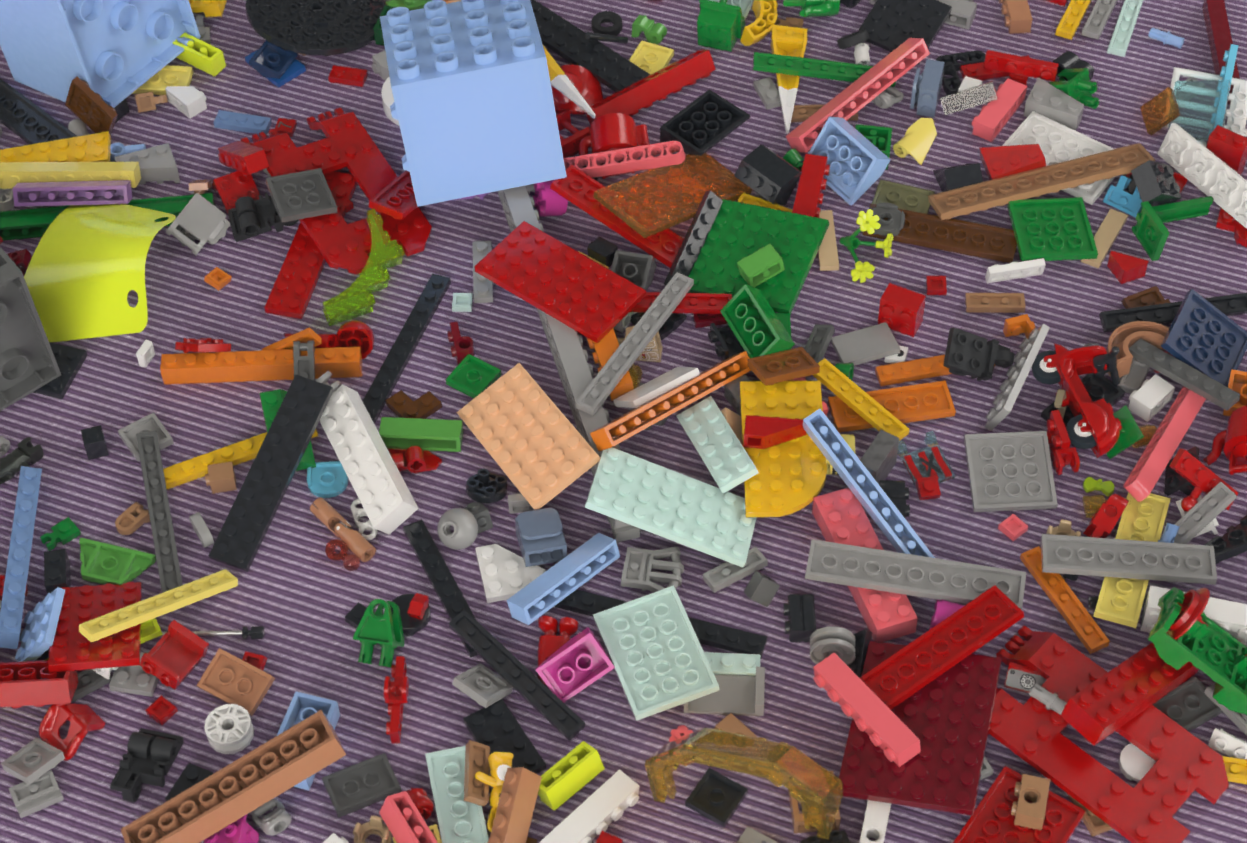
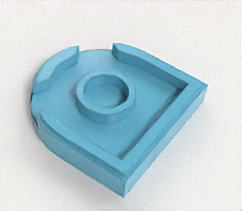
M340 461L315 462V468H307L308 488L318 497H335L341 494L348 485L349 478Z

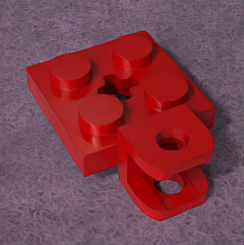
M1051 411L1050 419L1047 420V437L1057 475H1062L1063 467L1070 464L1072 471L1076 473L1080 467L1077 450L1075 447L1069 448L1071 441L1060 411Z

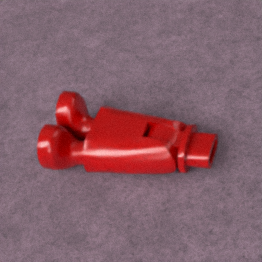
M541 616L539 618L538 626L545 635L539 637L538 666L570 640V637L578 630L579 623L577 620L563 617L558 624L557 620L551 616ZM538 674L537 678L547 687V685L544 683V681Z

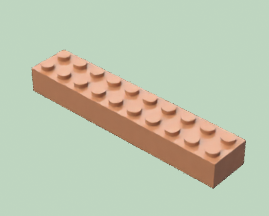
M320 710L121 828L125 843H200L344 757L346 753L333 726L323 711Z

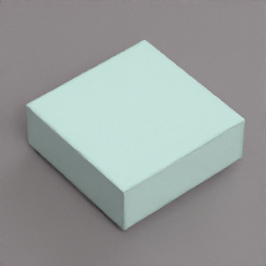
M453 293L452 312H472L473 293Z

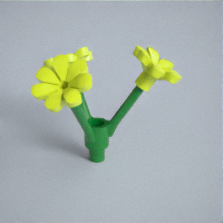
M868 209L866 214L864 211H860L859 217L856 220V224L860 225V227L852 235L840 238V244L847 247L855 261V269L851 270L854 282L859 279L860 283H864L866 277L872 279L874 277L872 271L875 270V267L869 262L862 263L859 261L854 251L859 245L876 246V248L883 249L885 258H889V255H892V233L887 234V238L884 241H859L856 238L861 231L867 230L868 234H873L875 232L874 229L877 230L881 227L880 223H877L879 216H872L873 210Z

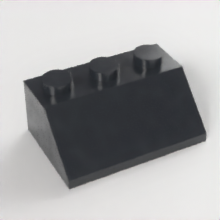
M761 144L742 159L734 176L772 204L786 205L802 172Z

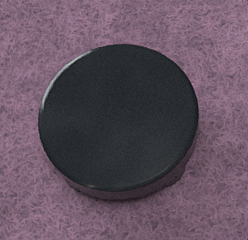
M480 469L477 474L467 480L466 493L472 500L480 503L498 502L507 494V478L490 473L488 469Z
M403 594L392 601L400 608L403 633L406 636L414 635L431 620L429 603L422 620L410 617L407 614L415 594Z

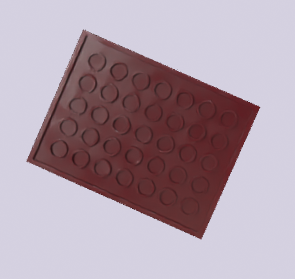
M870 641L862 676L907 645ZM971 654L891 709L920 740L921 752L900 767L894 761L891 762L887 759L884 750L880 746L876 747L871 742L869 735L865 731H860L855 720L852 718L836 787L837 796L973 816L1001 669V658Z

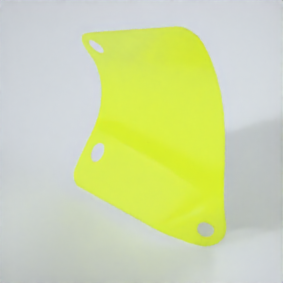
M126 204L71 205L62 211L42 236L24 276L48 341L61 342L140 333L143 331L148 321L145 287L147 253L156 234L164 226L173 222L176 216ZM169 217L168 220L155 222L158 218ZM131 290H135L138 294V304L134 308L130 307L127 301V295Z

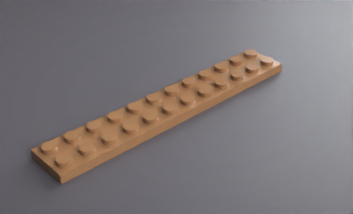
M1141 143L929 195L928 199L940 219L948 220L956 216L968 215L972 212L984 211L996 206H1004L1009 201L1040 197L1043 194L1055 193L1063 189L1075 188L1079 185L1091 184L1095 181L1111 179L1119 175H1127L1136 167L1149 160L1155 161V159Z

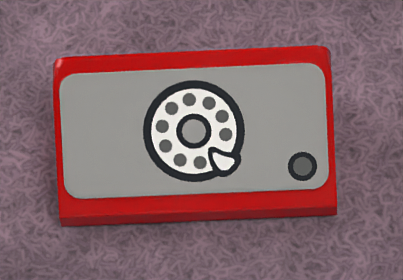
M1009 662L1004 687L1030 693L1036 683L1041 686L1046 679L1030 667Z

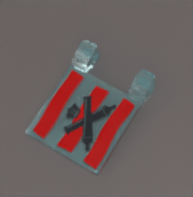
M933 431L927 432L924 439L928 447L908 453L905 442L899 441L897 455L901 458L915 487L917 478L937 476L938 483L955 478Z

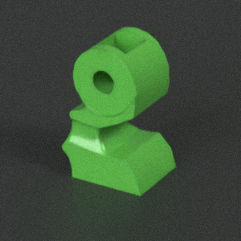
M639 15L632 24L631 37H639L644 32L649 43L659 44L667 34V29L661 23H654V20L648 19L646 15Z

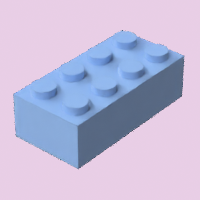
M295 692L277 736L320 710L323 711L335 729L340 717L338 702ZM316 773L293 787L309 790Z

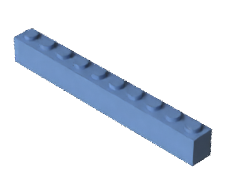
M21 466L0 609L1 648L18 649L42 473L41 468Z

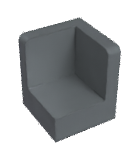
M755 571L744 590V594L751 600L768 607L780 585L774 579Z

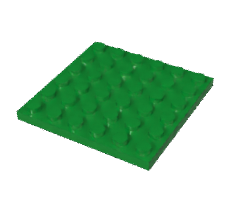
M722 199L723 203L694 267L688 276L694 279V285L688 293L732 294L733 298L747 284L740 275L737 262L758 251L760 248L771 244L781 256L785 270L755 288L762 291L774 312L791 314L829 227V220Z

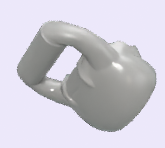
M889 86L874 98L872 102L879 108L887 109L895 103L902 101L904 95L899 90Z
M276 799L268 801L252 812L253 822L260 826L265 834L270 836L284 831L292 820L284 805ZM275 806H277L276 809H274L272 812H270V813L267 814L266 816H263L262 818H258V817H260L261 815H263L264 813H266V812H268L269 810H271L272 808H274Z

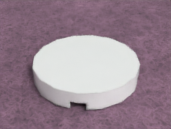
M1132 743L1124 747L1119 758V767L1123 775L1129 780L1137 781V783L1156 763L1155 760Z

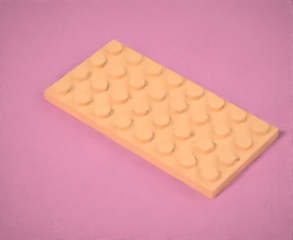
M520 363L456 412L534 510L542 508L600 461L599 455Z

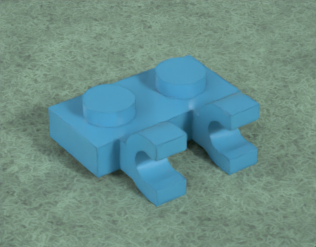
M1121 175L1117 186H1110L1102 202L1136 218L1137 213H1140L1142 210L1140 194L1137 186L1133 195L1126 192L1125 189L1132 179Z

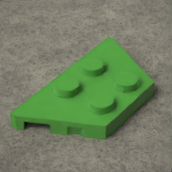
M81 537L79 539L82 565L81 576L86 581L103 585L107 583L122 585L134 580L156 562L154 554Z

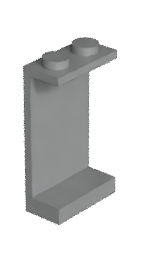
M756 667V676L714 674L719 684V691L684 703V713L729 715L732 713L733 715L763 716L765 667Z

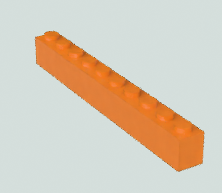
M360 347L315 348V379L320 378L327 371L332 373L331 378L362 377L363 362ZM293 349L162 354L160 371L164 385L293 380L294 355ZM301 351V356H308L307 351Z
M744 351L727 358L700 373L699 376L591 432L590 435L598 451L600 452L603 449L605 450L619 444L751 371L748 367V359L750 358L747 352Z

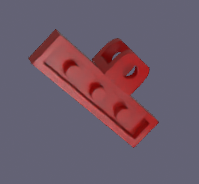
M987 50L984 68L1010 73L1009 79L1027 85L1029 77H1039L1040 79L1055 82L1059 64Z
M396 656V664L391 667V677L394 678V681H391L390 676H385L384 699L385 703H388V716H391V720L386 723V735H390L391 744H400L403 707L404 703H408L409 681L408 676H406L405 656Z

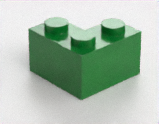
M856 124L855 129L889 158L892 128Z

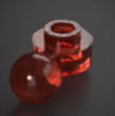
M334 539L327 543L325 552L329 559L342 560L344 568L348 571H355L359 567V558L356 555L347 554L348 547L344 541ZM337 546L341 549L339 554L335 552Z

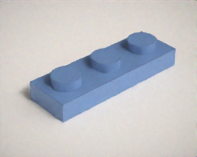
M219 110L213 123L214 128L254 134L264 132L267 135L272 122L270 117Z

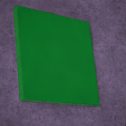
M1127 405L1113 414L1115 418L1120 420L1122 429L1120 430L1118 441L1106 453L1109 459H1112L1144 437Z

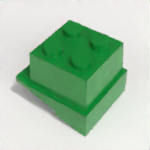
M699 0L700 14L697 20L698 45L732 52L737 39H741L744 27L746 26L741 7L726 4L727 0H720L719 2Z

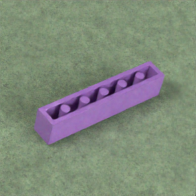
M131 180L17 183L13 187L15 207L128 204L132 199Z

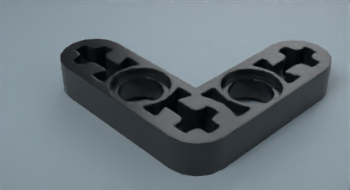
M975 50L942 55L936 58V61L944 62L942 87L947 96L957 97L961 81L956 71H960V66L985 62L986 54L984 52ZM962 60L964 61V63H958L956 61ZM944 75H951L952 78H946Z

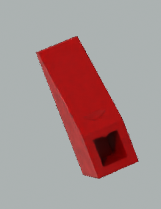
M746 415L743 447L765 449L805 436L807 432L803 429V420Z

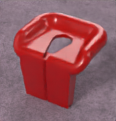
M69 703L63 706L52 704L39 726V736L42 741L61 750L65 756L64 761H67L74 757L88 731L103 729L106 723L86 704ZM69 720L71 723L68 734L63 739L59 731L63 724Z

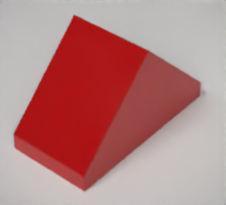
M1111 250L1107 266L1120 284H1124L1144 277L1149 261Z

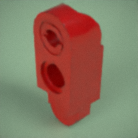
M1112 494L1096 510L1083 534L1088 537L1107 538L1129 500L1118 494Z

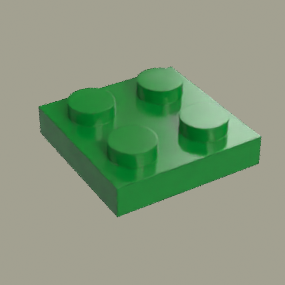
M468 354L446 378V385L475 398L497 381L501 376V370Z

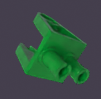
M1088 68L1065 69L1058 74L1060 81L1048 82L1050 85L1084 104V106L1096 109L1099 105V98L1092 97V94L1097 90V86H1095L1097 83L1090 81Z
M375 599L368 605L353 636L354 640H360L359 642L361 643L358 662L372 664L374 645L380 643L382 649L378 665L392 667L395 648L397 646L404 647L405 643L400 608L395 602ZM380 604L376 612H374L375 607Z

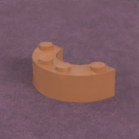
M1135 321L1121 325L1112 332L1107 345V354L1114 346L1119 347L1120 352L1117 355L1119 378L1130 372L1133 355L1130 353L1129 348L1139 339H1143L1160 350L1166 351L1161 347V344L1169 327L1150 321Z

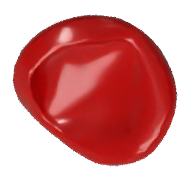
M579 65L560 66L589 106L603 99L601 86L588 69ZM551 85L556 114L567 109L573 115L586 114L584 110Z

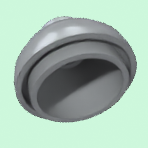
M453 508L446 511L440 517L437 525L439 539L445 546L454 550H462L473 544L478 534L476 518L470 511L464 508ZM452 525L454 526V532H453V533H451V531H450V527H451Z

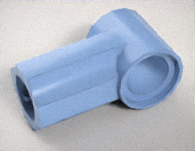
M120 142L112 143L110 151L111 162H115L114 157L143 150L146 149L145 144L124 146Z

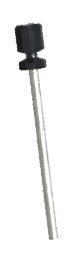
M252 626L251 630H248V627H243L242 631H192L197 636L242 635L243 639H247L248 636H251V639H263L265 636L263 626Z

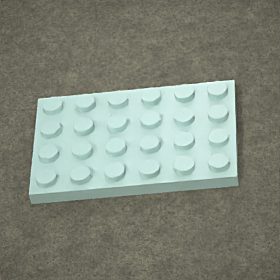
M674 586L593 614L594 621L615 667L636 721L720 690L719 684Z

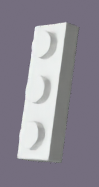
M1042 258L1023 262L1014 261L1004 265H992L987 269L985 275L986 282L994 283L1042 275L1046 266L1045 260Z

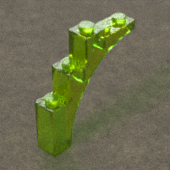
M375 209L367 211V222L371 232L372 245L366 266L349 288L322 304V310L329 327L373 312L375 299L372 293L388 287L390 276L387 268L402 264L404 250L401 245L397 244L396 239L390 241L388 232L382 228V218L380 214H376Z

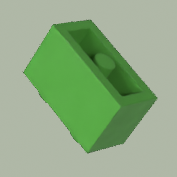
M771 244L760 248L758 251L737 262L740 275L752 287L760 285L785 270L781 256Z

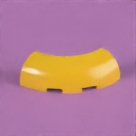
M754 0L751 9L755 14L756 20L744 27L740 40L743 45H753L769 34L778 16L776 0Z

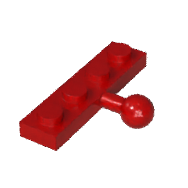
M1180 448L1169 465L1195 486L1190 496L1184 497L1181 501V507L1185 512H1188L1198 503L1197 499L1201 493L1207 495L1220 482L1233 491L1236 496L1238 495L1235 489L1185 449ZM1232 503L1229 506H1227L1225 510H1229Z

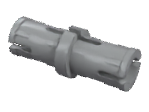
M1038 683L1034 685L1029 693L1030 696L1046 705V709H1052L1060 715L1067 704L1058 698V694H1052Z

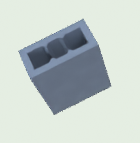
M926 59L924 72L921 75V68H917L910 109H914L915 103H917L916 115L935 117L942 86L944 62Z
M545 508L520 513L515 518L516 536L525 567L559 562L567 556V544L557 510Z

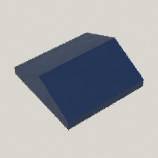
M266 40L249 60V65L263 77L280 79L297 58L298 54L293 51L284 50Z

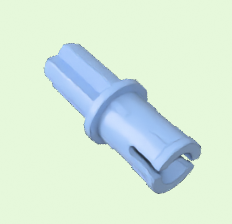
M1151 28L1148 35L1150 38L1163 42L1164 45H1172L1179 49L1182 48L1185 38L1171 34L1170 31L1164 32L1155 28Z

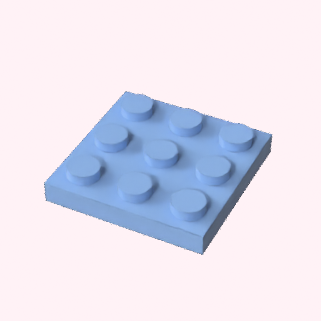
M57 587L54 591L48 593L42 602H38L32 611H28L24 619L26 626L20 636L21 647L15 656L17 662L35 661L53 645L65 594L64 589Z

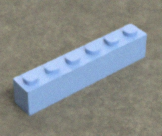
M597 533L507 600L512 618L530 625L620 557L616 540Z

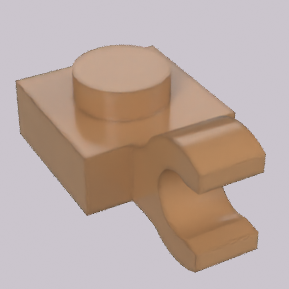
M153 92L135 95L138 113L156 110V104L168 103L167 95L154 97Z

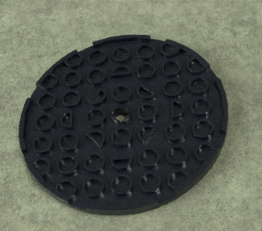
M246 0V16L252 28L269 43L284 50L297 53L330 56L351 52L372 42L375 39L374 26L386 4L384 0Z

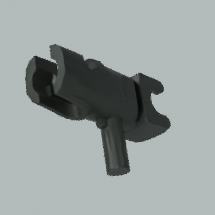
M26 437L17 444L18 448L1 458L0 485L13 478L20 471L21 466L31 467L28 465L30 462L35 464L43 458L44 453L41 445L38 444L33 447L31 437Z

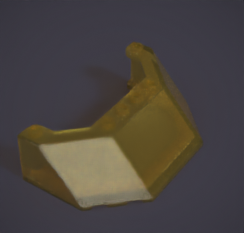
M705 727L674 740L645 761L653 799L665 803L667 794H669L671 799L675 797L677 791L672 771L677 770V767L681 764L687 766L692 763H699L767 778L775 785H783L790 790L789 795L801 802L805 829H810L811 826L817 828V837L829 839L843 796L842 780L796 747L785 742L777 743L761 737L753 738L742 733L725 732L719 728L711 729Z

